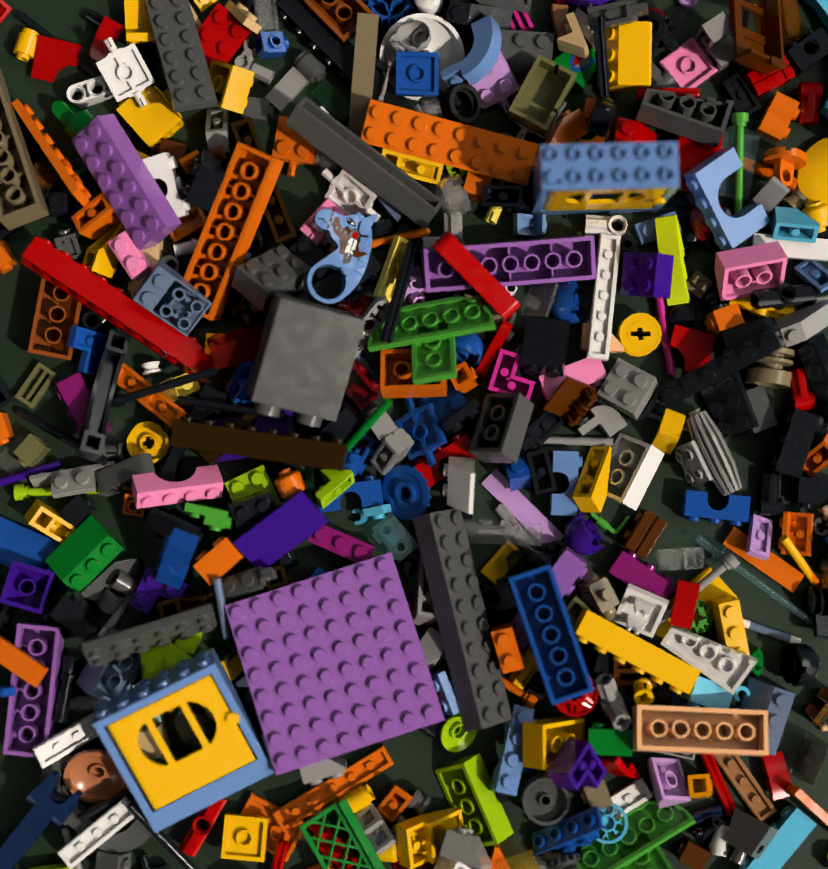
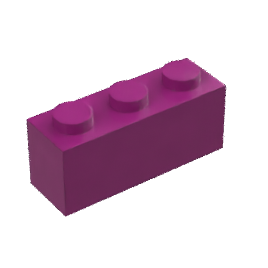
M78 372L57 383L58 390L56 392L60 400L66 402L68 406L66 412L71 420H75L78 426L76 431L80 436L91 387L84 374ZM107 422L106 433L112 430L109 422Z
M326 524L310 535L307 540L357 563L370 559L376 547Z
M629 549L626 552L620 550L606 571L627 586L630 583L668 600L676 589V586L672 584L674 580L665 574L660 576L655 573L656 568L645 561L642 564L636 560L638 556Z

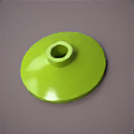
M460 713L451 715L446 719L441 728V744L450 752H460L473 742L477 730L464 732Z

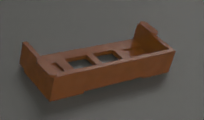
M728 0L730 31L733 34L734 60L765 75L780 68L785 69L787 65L784 61L781 1L759 0L758 7L745 0ZM741 8L760 16L761 34L742 26Z

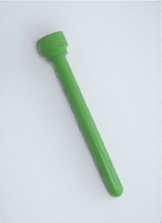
M736 112L731 113V123L735 127V151L743 165L744 127L749 122V113ZM743 166L735 171L734 214L743 209Z

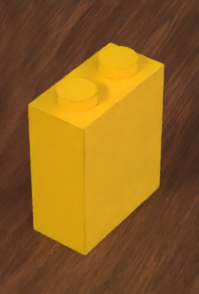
M150 85L141 92L148 103L144 106L140 98L143 107L139 108L133 96L123 99L118 104L119 107L116 110L154 152L157 144H161L162 138L168 140L185 124Z

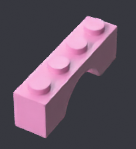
M218 465L196 467L195 473L189 479L180 482L163 480L154 472L132 475L131 491L136 508L139 509L222 498L224 482Z

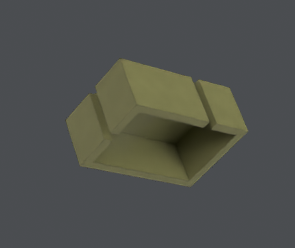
M539 54L508 110V118L545 137L554 122L555 116H557L572 89L577 73L560 65L556 75L554 74L556 62Z

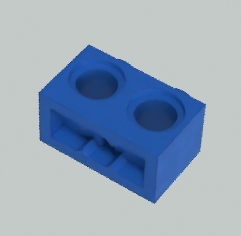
M245 355L225 387V391L232 403L248 406L254 404V401H251L246 393L255 360L254 357Z

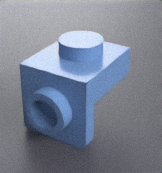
M513 214V236L535 238L546 234V214Z

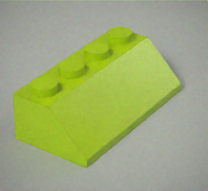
M480 753L462 757L435 769L450 808L459 807L462 809L463 826L473 829V834L480 837L484 847L497 845L514 833L496 792L489 791L491 778Z

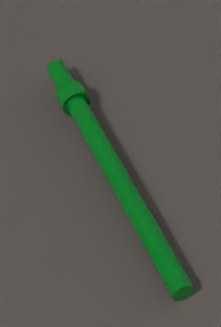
M386 398L345 442L344 445H349L348 452L393 404L389 398ZM319 468L316 471V475L307 484L311 490H314L321 483L320 470L325 468Z

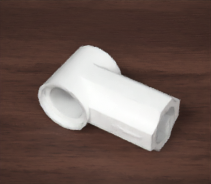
M586 215L584 234L600 235V233L623 236L628 226L627 220L621 215ZM619 222L622 224L623 229L615 231L612 228V224Z

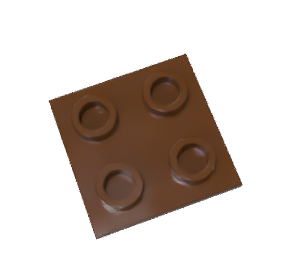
M566 376L542 409L567 418V423L574 427L579 424L582 415L585 416L587 414L586 411H589L592 404L598 400L599 389Z

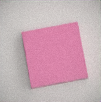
M694 37L690 38L679 46L676 51L671 52L658 63L663 71L673 77L678 88H696L718 71Z

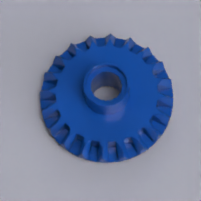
M399 465L392 468L386 474L382 485L385 504L390 503L392 513L403 520H413L412 518L419 517L427 512L426 509L430 505L429 499L432 497L429 495L430 487L426 483L428 479H424L422 476L423 472H418L416 467H410L409 465Z

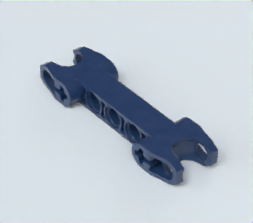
M56 769L46 779L41 781L25 799L33 808L0 847V869H14L13 867L50 822L59 828L75 810L83 792L78 789L70 797L59 795L55 790V783L60 773Z

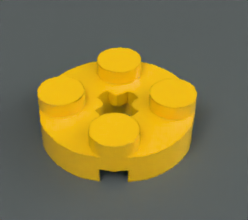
M150 421L141 422L128 435L127 449L132 457L141 453H150L153 464L167 456L166 454L170 447V436L163 431L159 424ZM146 437H150L151 440H154V444L152 445L151 449H148L147 446L143 445V442L146 441Z

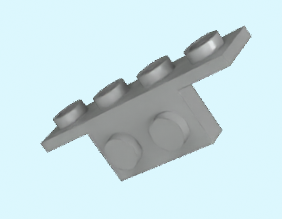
M108 461L105 466L99 463L81 465L71 469L62 468L48 473L40 472L29 476V480L34 488L51 487L53 498L96 491L95 474L114 465L115 462Z

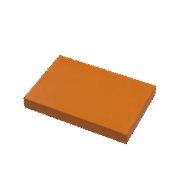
M251 792L240 814L269 817L266 851L274 855L278 841L280 839L288 841L289 848L285 862H287L302 836L298 826L305 821L302 820L282 832L272 815V812L280 807Z

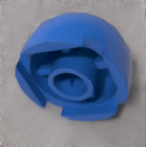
M576 281L560 283L551 291L550 299L546 301L547 310L552 312L556 320L570 321V324L580 323L579 319H582V300L576 293V291H580Z
M476 333L455 337L457 364L459 365L466 361V363H473L472 367L478 366L484 350L480 337Z

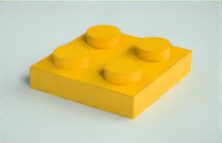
M226 813L221 858L264 862L269 817Z

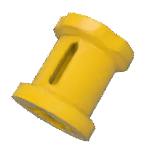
M641 677L633 682V689L635 691L634 701L638 705H650L653 702V686L648 678Z

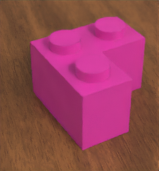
M505 349L499 350L487 388L488 392L521 393L530 401L535 382L515 376L521 357L520 354Z

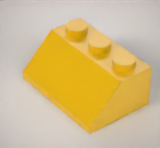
M635 21L625 25L606 28L609 90L619 94L651 86L652 22Z

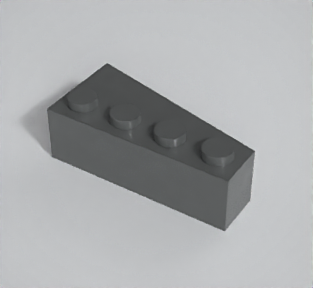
M647 88L636 120L717 148L724 134L734 100L721 102L716 101V98L713 97L700 99L695 98V95L692 94L679 96L675 92Z

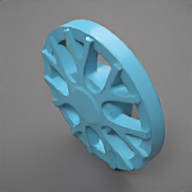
M615 803L610 805L613 806L612 814H606V807L604 810L600 809L604 814L601 818L604 827L602 830L605 831L602 839H596L600 843H616L627 832L628 819L626 813ZM621 812L624 818L616 821L614 815ZM616 824L624 826L623 832L615 829ZM614 831L616 839L609 840L608 832Z

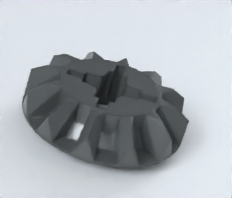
M569 853L552 859L547 866L548 869H570L578 864L581 857L579 853Z

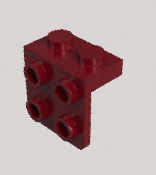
M358 361L357 363L353 362L345 392L358 408L363 411L381 396L378 392L381 387L373 378L369 380L365 376L368 371Z

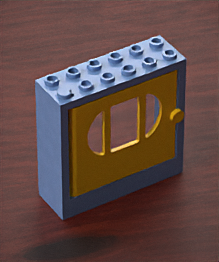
M678 141L540 145L530 173V188L532 189L531 215L541 213L561 215L658 212L680 187ZM583 194L580 199L574 197V195Z
M214 648L201 650L195 657L189 660H181L175 667L169 670H161L155 677L149 680L143 679L135 687L129 690L123 689L115 697L109 700L103 699L94 707L93 726L155 833L274 773L269 750ZM210 674H212V676L214 677L219 689L221 690L232 712H230V710L228 709L223 697L221 696ZM188 701L204 705L214 715L217 728L211 742H208L187 704ZM179 705L198 737L202 748L175 760L152 718ZM143 724H146L168 764L156 763L147 758L141 751L138 743V734ZM237 724L240 725V727H241V729H242L244 735L246 736V738H247V740H248V742H249L251 748L253 749V751H254V753H255L254 755H253V753H252V751H251L249 745L247 744V742H246V740H245V738H244V736H243L242 732L240 731V729H239V727H238Z

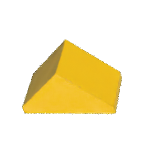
M666 408L651 445L670 455L679 441L686 415Z

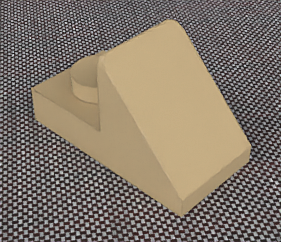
M574 12L566 15L567 24L564 25L566 35L557 38L558 49L588 59L590 58L588 45Z

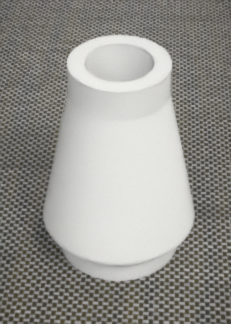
M721 825L714 830L708 846L713 855L727 857V852H730L729 844L725 841L729 826Z

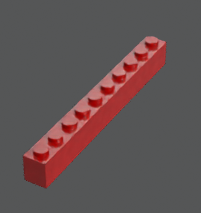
M36 236L22 254L20 263L187 374L213 367L219 360V357L216 355H206L205 348L198 344L199 342L196 338L190 335L184 336L126 296L124 290L119 287L114 288L108 284L107 279L103 276H96L90 272V269L85 264L75 262L67 252L54 248L49 240ZM206 378L201 379V380H198V381L203 384V382L205 381Z

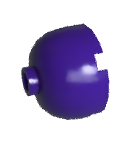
M579 512L565 525L564 535L566 539L563 541L577 554L583 556L592 555L604 548V544L600 545L599 543L602 541V537L591 520L586 521L583 518L586 514Z

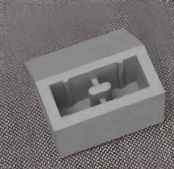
M338 755L301 767L299 770L303 783H310V786L323 782V778L330 776L331 779L343 776L348 763L345 758Z

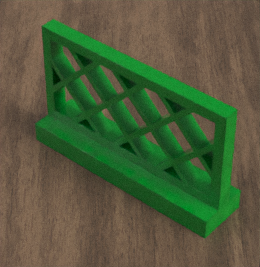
M341 796L298 826L322 869H329L331 860L341 862L340 869H344L345 863L356 865L355 869H359L360 866L367 869H385L347 800ZM332 810H335L337 814L335 825L325 823L327 814ZM312 823L320 824L317 837L309 836L305 828ZM324 826L334 828L332 840L321 838ZM338 829L346 830L348 833L346 844L336 842ZM320 841L331 843L328 856L321 855L318 852ZM334 845L345 847L342 859L332 857ZM349 848L357 849L359 853L357 862L346 860Z

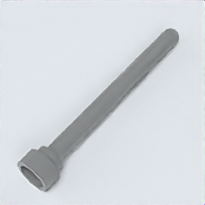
M730 551L723 555V559L717 567L696 583L700 584L699 592L724 571L731 568L735 569L741 564ZM673 604L665 610L659 625L671 617Z

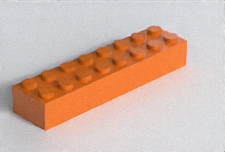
M370 99L361 139L369 145L524 186L528 184L538 148L537 143Z
M237 142L227 167L226 175L213 202L184 275V278L212 302V305L202 316L208 320H221L233 290L232 283L236 267L244 263L285 162L240 142Z

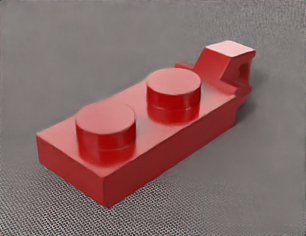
M312 823L308 827L314 833L313 837H317L320 824ZM324 826L321 838L332 840L334 830L331 827ZM337 835V837H336V842L345 843V842ZM320 841L319 849L325 856H328L331 843ZM334 845L332 857L342 859L345 847ZM349 848L346 860L357 862L358 857ZM331 860V863L337 869H340L341 862ZM345 863L344 869H350L353 865Z

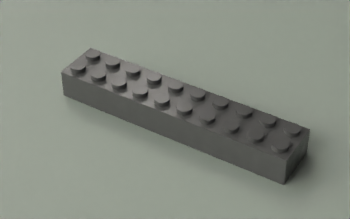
M454 508L412 518L464 732L482 730L511 720L512 715L462 512Z

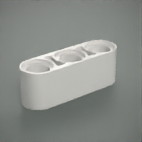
M103 75L69 86L66 92L68 100L77 108L88 107L115 98ZM103 86L101 93L94 94L96 87ZM76 93H83L81 99L74 100V95Z

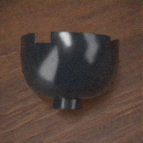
M787 643L784 645L780 655H784V664L780 663V669L785 682L792 684V686H804L814 681L821 667V661L815 650L811 646L802 643Z

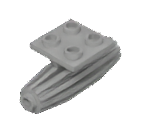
M700 408L688 413L689 418L686 419L692 441L674 448L676 460L682 465L686 480L691 486L712 480L722 496L729 495L743 488L735 460L721 431L706 410L701 412Z

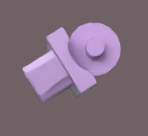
M419 266L412 269L403 301L404 306L426 302Z

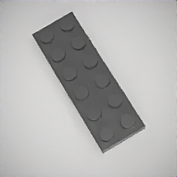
M144 0L174 113L217 106V98L189 0Z
M208 604L81 645L91 667H100L114 659L123 660L133 653H145L152 647L167 646L171 641L178 639L186 640L200 632H211L218 626L212 604Z

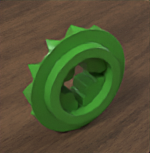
M697 600L696 608L698 614L704 618L698 619L696 624L693 620L691 630H685L700 634L705 633L711 627L714 617L712 609L705 602Z

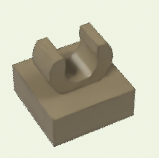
M695 270L686 281L688 292L698 300L701 299L713 284L711 280L698 270Z

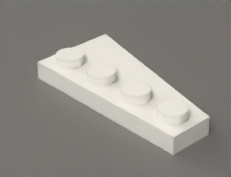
M674 626L671 627L660 643L682 660L700 670L702 674L732 695L758 661L757 658Z

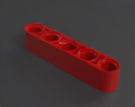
M448 230L432 245L433 249L502 319L506 321L521 306Z

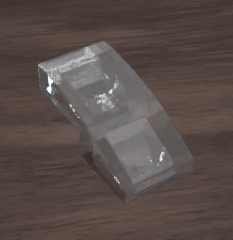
M703 547L657 549L658 571L704 569Z

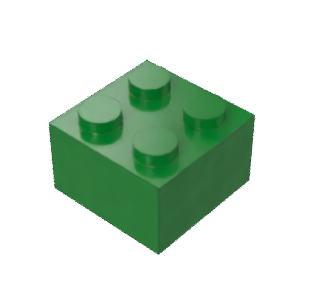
M589 719V722H585V741L590 742L597 755L632 756L633 730L630 727L621 731L614 729L611 723L602 722V719Z

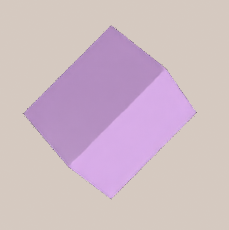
M648 758L647 769L658 809L691 801L680 759Z

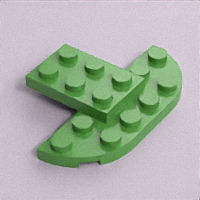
M462 296L443 298L403 306L393 341L390 344L380 341L384 327L383 323L377 332L376 329L371 331L367 348L370 352L411 345L412 381L414 385L457 378L455 337L495 330L496 325L489 309L485 305L477 303L475 299Z
M656 800L644 802L626 813L628 829L620 841L613 844H603L593 840L591 845L582 846L581 860L577 864V869H673L659 845L695 824L696 821L687 810L678 804L658 809ZM616 824L615 829L623 832L624 826ZM602 829L599 830L600 839L605 834V831ZM614 831L608 832L609 840L616 839Z

